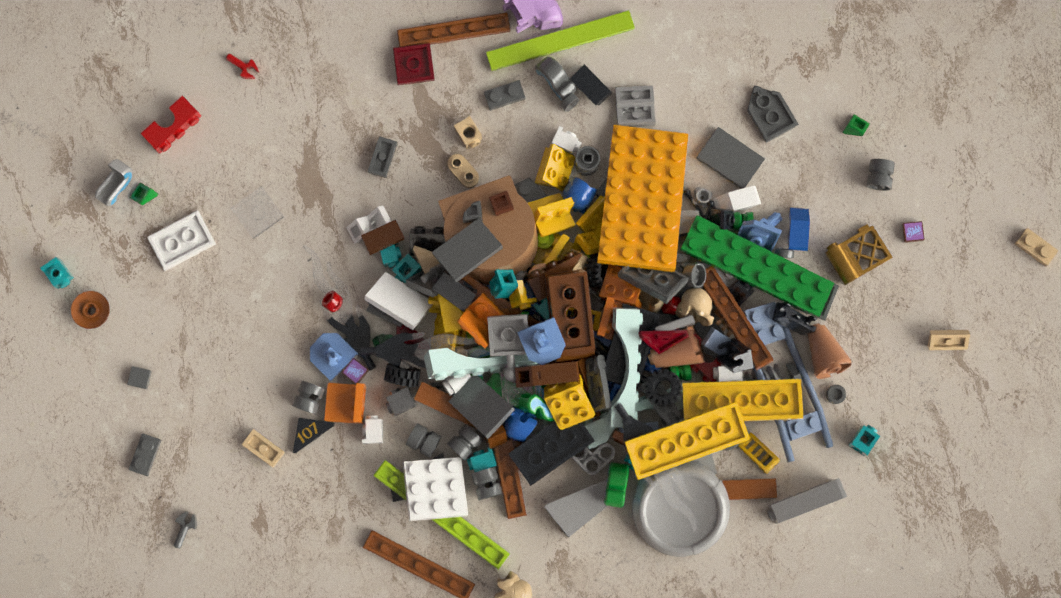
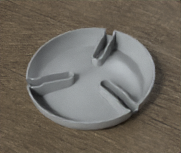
M689 461L642 478L636 488L637 492L633 496L632 514L639 534L652 548L666 555L687 557L702 553L720 539L728 524L730 502L723 482L708 467L694 461Z

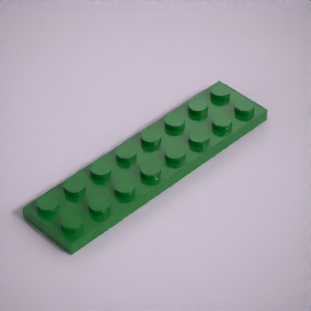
M696 215L680 248L681 251L816 318L820 317L834 286V282L727 229L722 230L720 226Z

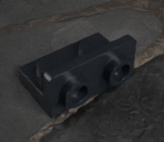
M415 226L411 228L409 234V255L414 256L412 252L414 245L433 252L446 242L444 227L426 229L424 226Z

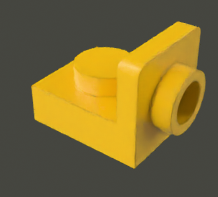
M593 231L577 234L572 248L574 250L582 249L586 255L595 254L599 251L600 240Z
M518 280V287L509 297L511 307L520 308V310L530 309L531 305L537 302V298L527 299V291L523 280Z

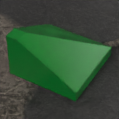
M853 114L842 133L863 136L870 123Z
M140 182L130 196V199L143 206L156 198L158 193Z

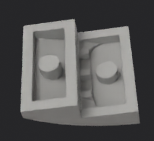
M653 86L615 87L617 125L629 127L655 126Z

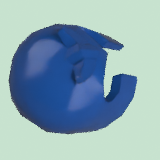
M572 177L563 190L562 198L564 200L571 197L574 202L573 211H579L584 214L598 189L591 188L586 182L577 177Z
M512 406L515 410L502 425L508 438L524 443L526 437L535 428L538 421L534 419L537 417L531 413H524L523 410Z

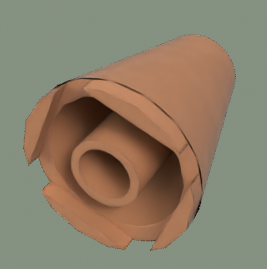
M820 323L812 325L816 327V330L813 333H808L816 378L831 377L830 374L835 372L839 374L851 367V359L828 328Z
M690 325L682 329L687 330L689 337L663 353L658 354L653 349H650L651 354H648L650 364L655 365L656 368L703 363L702 349L699 340L693 335L695 334L693 326Z

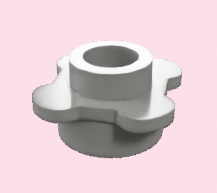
M700 187L695 188L692 203L708 208L707 202L711 199L712 192Z

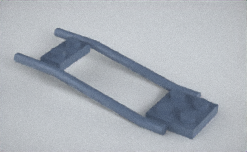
M771 302L744 310L743 313L764 345L785 339L815 409L814 412L804 414L803 419H791L784 422L783 420H775L787 462H792L795 459L789 441L821 430L826 448L833 447V442L823 408L793 341L790 329L772 320L776 303ZM753 366L757 380H766L761 368L756 370Z

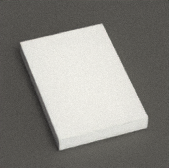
M198 210L147 237L165 271L216 245Z
M387 272L381 276L364 298V300L412 330L433 306V304H428L427 297L407 287L406 284Z

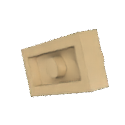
M1026 228L1015 242V245L1045 267L1049 265L1059 251L1029 228Z
M930 330L928 349L968 350L970 332L969 330Z
M255 429L251 431L242 443L245 448L272 468L275 467L285 451Z

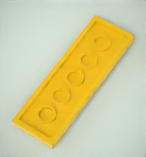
M801 379L682 383L684 420L735 401L738 403L744 421L803 419Z
M735 401L624 441L636 478L640 480L750 440L738 403Z

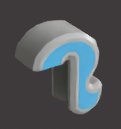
M118 159L108 164L112 171L95 191V198L106 206H112L118 200V195L127 188L133 177L132 169Z

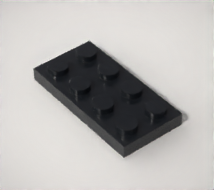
M624 303L621 304V308L640 309V313L643 314L642 325H639V332L655 331L660 314ZM614 330L605 359V372L608 381L622 384L626 368L623 344ZM643 340L641 344H638L641 361L640 364H637V372L640 373V381L650 351V346Z
M554 421L508 454L529 485L532 486L595 440L582 422L565 429H559Z

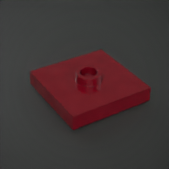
M430 43L393 48L398 86L435 81Z

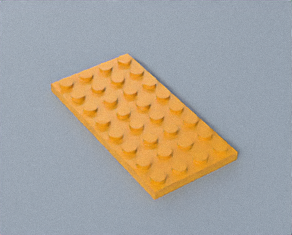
M613 125L597 263L675 272L688 144L687 133Z

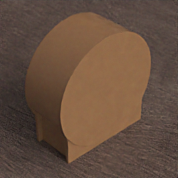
M510 175L438 201L445 221L444 237L446 242L473 223H463V214L472 203L481 201L482 222L503 246V249L468 275L482 284L490 285L489 282L495 276V270L513 269L516 276L520 271L525 272L532 264L538 250V234L535 219L528 203L517 193ZM507 191L514 210L496 216L489 197Z

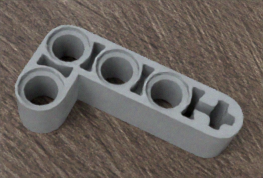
M543 420V428L548 426L547 420ZM606 443L599 446L592 453L586 447L583 449L584 455L582 457L573 456L572 459L585 473L595 475L612 460L615 455V449L612 445ZM607 447L611 450L609 458L602 457L600 453L602 448ZM595 461L597 463L596 471H589L586 467L587 462Z

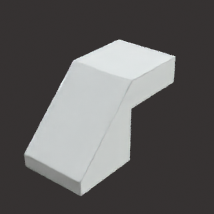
M756 186L728 192L713 199L715 208L731 209L734 212L737 210H747L761 204Z
M379 206L369 215L355 219L346 228L354 244L362 241L361 235L391 222V219L384 206Z

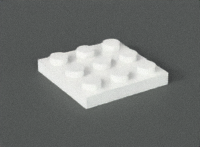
M461 457L406 461L402 463L409 521L468 515Z

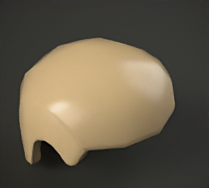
M642 290L640 291L641 296L639 300L642 303L641 308L655 313L659 312L664 302Z

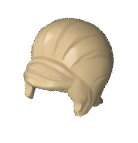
M701 288L688 289L684 292L682 300L677 306L676 315L679 318L693 315L695 324L700 322L702 326H710L714 320V317L710 315L712 299Z
M509 571L506 578L497 579V586L502 591L496 593L494 598H532L530 584L520 579L516 573Z

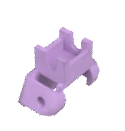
M556 0L503 1L505 4L502 9L504 11L510 9L517 20V33L532 25L540 30L561 28L563 24L561 9Z

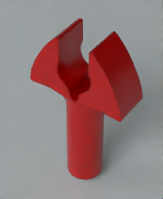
M230 53L226 56L227 61L242 70L241 78L255 79L253 75L248 73L247 69H254L259 73L258 67L252 59L248 63H244Z

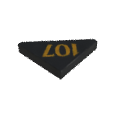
M299 418L293 453L297 454L308 444L334 427L335 423Z

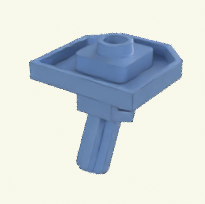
M774 212L767 219L744 221L737 235L772 252L782 230L775 228L782 221L781 214Z
M554 317L517 332L530 361L543 365L561 357L565 342Z
M323 333L310 347V361L330 381L358 354L338 333Z

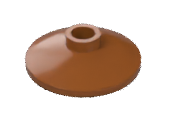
M86 291L79 294L71 306L73 320L77 325L85 329L100 327L106 322L110 313L108 300L104 295L96 291ZM91 308H95L94 314L89 313Z

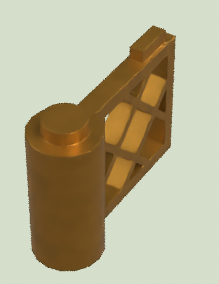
M866 224L857 230L858 234L840 244L834 242L826 247L828 251L825 254L844 285L851 283L893 258L873 225L869 227ZM870 232L874 237L873 244L864 242L866 233ZM851 242L859 244L858 253L852 252L847 244ZM863 245L872 248L870 256L861 254ZM875 249L882 250L885 258L882 260L874 258ZM860 258L869 260L868 268L862 270L859 265Z

